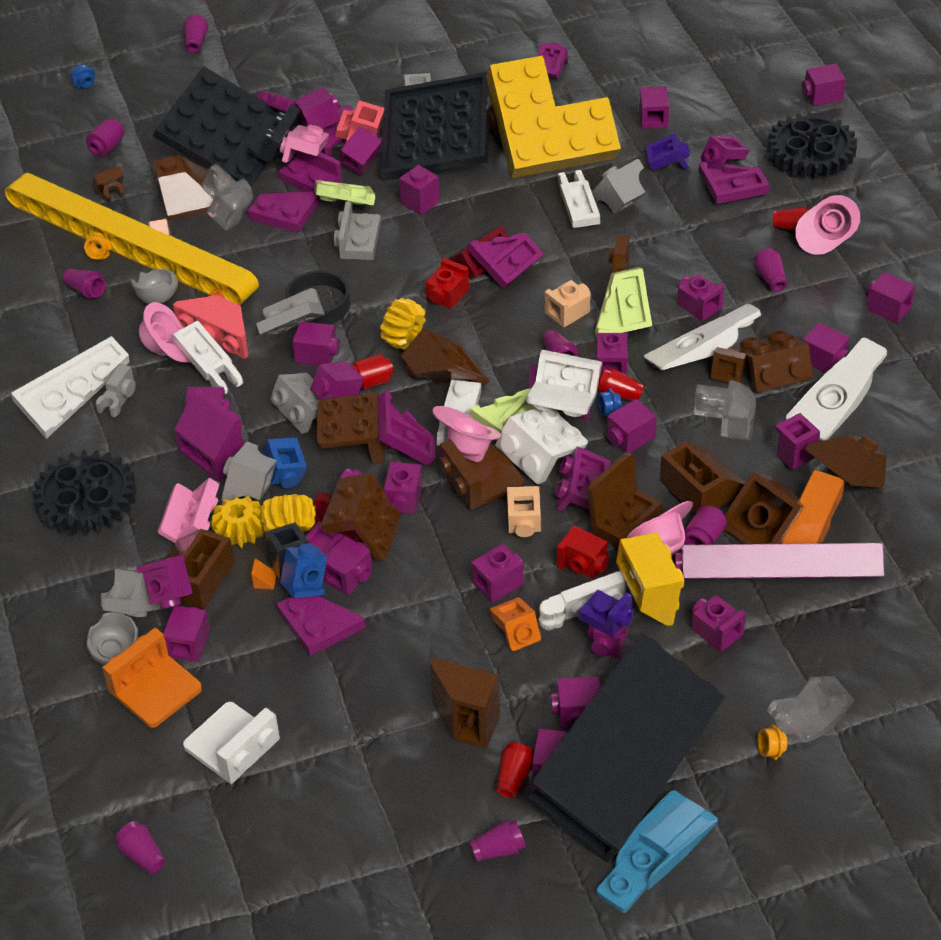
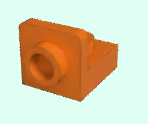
M520 597L489 609L492 621L505 632L508 647L512 651L519 650L541 640L535 611Z

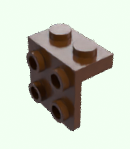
M773 331L768 333V337L762 339L757 337L744 338L740 340V344L732 346V348L739 349L741 353L746 354V360L749 361L752 388L756 392L813 378L809 343L798 339L797 336L787 334L786 331Z
M379 393L319 400L317 403L318 446L320 448H332L367 443L372 464L385 463V450L390 449V446L379 440Z
M451 439L440 443L441 457L438 458L440 470L447 476L454 486L456 493L462 497L470 510L507 495V487H524L523 477L495 444L489 446L484 458L480 462L466 459Z
M628 452L613 461L610 467L594 478L588 486L592 532L618 547L620 540L626 539L632 530L644 522L658 517L663 512L662 502L637 490L634 455Z
M372 473L347 476L338 479L321 527L326 534L355 530L376 561H384L400 522V514L398 509L392 505L384 489L379 485Z

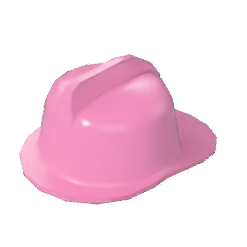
M833 195L818 203L806 212L797 223L795 234L799 246L805 252L814 255L825 254L836 248L858 229L860 211L857 204L850 198L842 195Z
M152 302L147 305L143 312L144 320L139 326V337L144 346L158 355H168L172 359L183 363L191 362L173 341V334L183 329L173 311L159 302Z
M436 406L432 409L435 417L447 425V440L451 439L466 459L480 462L484 458L491 441L501 437V433L497 430L481 424L461 411L445 406Z
M691 501L683 502L661 516L644 522L632 530L627 538L658 532L663 544L668 545L671 555L675 554L684 544L685 531L682 519L690 512L693 503Z

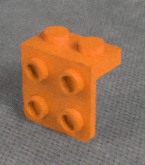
M156 627L146 635L140 636L134 644L119 655L112 657L102 667L109 693L150 728L160 725L202 691L200 681L168 655L164 634Z

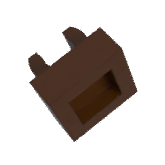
M119 166L96 174L93 177L92 186L96 195L103 193V198L106 202L111 200L110 190H116L120 198L124 196V187L122 185L124 175Z
M717 347L713 356L710 378L740 385L743 379L746 354L741 353L739 349L728 347V349Z

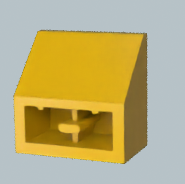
M658 532L621 539L616 563L640 611L666 626L673 625L676 610L679 609V596L681 588L684 587V577L679 568L676 569L671 559L668 545L663 544Z

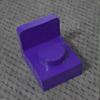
M676 133L646 146L649 165L653 171L668 166L679 160L684 170L689 168L688 157L691 156L690 150L685 141L680 142Z
M598 589L579 610V620L611 637H614L621 627L626 628L634 615L632 595L625 593L618 600Z

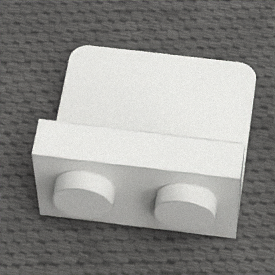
M542 350L536 382L528 393L526 402L533 404L539 410H551L553 408L562 410L564 414L573 417L587 414L597 395L602 362Z
M535 408L509 417L495 446L538 485L546 481L558 458L571 454L577 446L584 449L588 441L577 428L571 426L563 419L556 409L539 410Z
M227 702L184 740V749L217 775L232 784L280 739L276 714L265 707L256 717H253L235 703Z

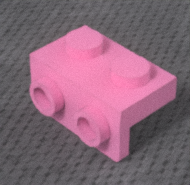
M298 125L293 131H289L287 137H284L280 147V153H283L282 162L288 163L295 155V150L318 156L326 146L329 134L323 132L321 127L315 125H307V127Z
M208 478L193 492L177 483L170 494L158 533L176 543L177 540L199 529L208 531L210 526L208 521L209 514L214 510V506L218 502V498L215 496L219 483Z

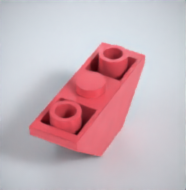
M218 295L176 301L173 304L174 314L183 328L199 321L221 348L244 359L249 356L240 305Z

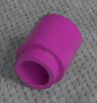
M115 119L102 121L86 137L87 147L90 152L101 157L106 156L122 141L125 133L122 124Z
M713 506L700 507L685 529V545H714L727 525V520L722 511Z

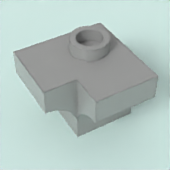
M636 159L620 169H617L616 166L610 168L602 174L604 179L592 191L596 200L604 201L614 214L636 203L645 193L639 182V173L644 169L640 160Z
M246 442L234 457L230 456L226 461L223 474L227 475L221 501H223V498L230 501L234 500L235 495L238 497L249 495L260 500L270 488L277 460L262 455L258 451V445Z
M138 566L115 569V580L112 589L109 592L101 593V606L104 611L127 614V616L145 617L147 616V611L161 609L160 603L150 604L143 573H138L136 568Z

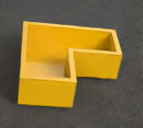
M543 55L489 66L486 78L511 179L616 158L621 147L608 97L555 107Z

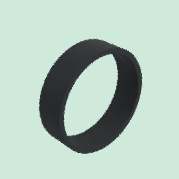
M322 270L310 271L297 276L288 284L285 292L286 299L296 295L305 288L317 285L334 287L345 295L338 305L325 310L324 316L314 319L310 323L333 324L342 319L350 308L348 284L336 273Z

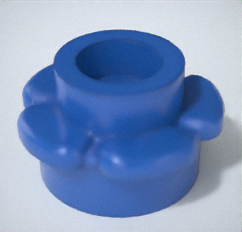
M84 64L76 66L71 72L73 85L78 89L92 86L95 80L94 69Z
M608 388L607 392L598 394V409L602 417H606L622 407L620 395L618 393L615 394L611 388Z

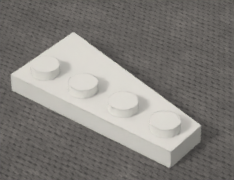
M111 336L11 393L12 401L47 439L105 385L120 364L127 365L129 363V354Z

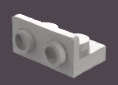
M346 201L344 212L340 211L338 216L340 230H335L334 246L339 247L340 259L374 260L381 226V216L379 214L353 213L352 202Z
M310 288L263 309L265 320L256 323L260 335L274 337L298 327L300 321L310 322L324 316L325 314L316 289Z
M308 373L278 375L270 401L301 434L308 433L313 419H317V403L320 400L310 391L314 379Z

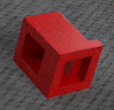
M443 258L441 266L426 281L427 300L452 309L469 290V269L466 266Z
M573 526L557 546V568L563 570L567 566L578 574H584L594 579L598 573H604L609 564L610 557L607 556L608 541Z

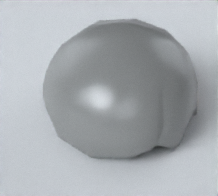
M165 268L154 269L148 273L141 272L138 282L131 279V284L140 301L147 304L152 302L163 304L167 302L178 288L177 277L172 271Z
M116 612L104 613L99 622L91 626L88 631L87 650L93 660L106 665L112 657L119 655L134 644L138 639V628L133 619L125 614Z

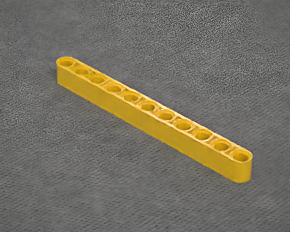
M24 173L4 190L7 200L14 207L84 239L92 236L95 232L102 233L104 237L111 241V251L153 270L162 268L170 270L175 274L179 282L208 295L215 289H221L227 300L241 305L259 288V282L252 272L30 173Z

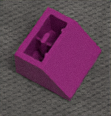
M198 388L193 392L174 429L178 451L219 482L227 476L223 474L227 459L230 456L234 457L245 444L242 439V423L235 412H229L221 406L214 396H208Z

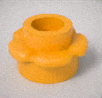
M95 232L92 236L87 237L84 249L86 254L92 259H105L110 255L109 250L112 249V244L108 238L104 237V234Z
M775 725L761 729L757 739L759 753L762 757H771L772 760H777L787 749L786 734L781 732Z

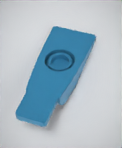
M671 790L642 819L618 853L615 868L598 886L597 896L620 912H627L646 889L652 888L689 854L717 824V817L677 791Z

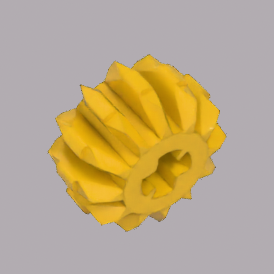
M395 299L391 307H387V312L383 316L384 320L380 326L382 330L381 338L394 348L406 350L422 330L423 324L426 321L424 318L425 309L421 308V305L416 304L413 300Z
M284 494L283 496H274L272 499L264 501L261 506L262 513L260 515L264 531H270L296 522L300 530L304 532L309 531L315 525V506H313V500L306 495Z
M235 495L234 500L230 501L223 498L222 505L214 506V515L211 520L212 529L217 534L229 537L232 546L238 544L242 549L244 543L248 542L254 545L256 538L263 537L264 527L263 523H261L260 513H262L259 501H252L249 495L243 499H239Z

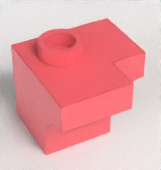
M359 100L355 110L343 111L335 136L348 141L359 126L365 130H371L378 136L385 108Z

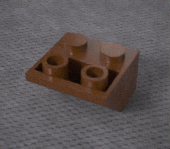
M687 441L661 455L660 482L682 502L691 501L693 503L691 510L695 514L702 506L719 508L735 499L746 483L710 449Z
M199 529L177 540L165 559L183 555L193 594L180 597L181 603L204 610L235 562L229 537Z
M432 658L430 669L433 705L453 740L487 749L500 718L499 675L484 669L462 666L454 661Z

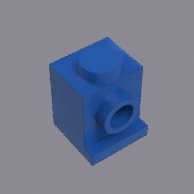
M297 437L267 439L262 455L277 460L271 484H281L283 488L296 486L301 482L307 469Z
M301 544L299 547L286 548L280 583L294 598L324 596L325 589L322 587L327 557L313 544Z

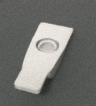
M745 304L727 315L704 324L645 354L644 359L659 369L665 370L714 356L717 347L727 349L732 346L738 338L737 328L751 325L754 319L761 316L760 310L751 304Z
M861 338L846 357L837 362L813 385L786 415V420L801 413L820 430L819 439L822 441L828 440L863 400L870 388L874 370L887 356V349L867 338Z

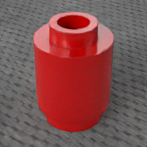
M382 354L355 361L352 365L364 377L360 388L362 391L390 382V376L394 374L390 359L384 358Z

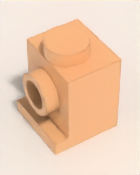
M572 280L553 291L550 289L546 290L545 313L562 327L568 326L590 312V290L585 284L580 283L577 285Z
M539 486L507 487L509 533H516L520 537H530L534 532H541ZM533 500V503L514 504V501Z

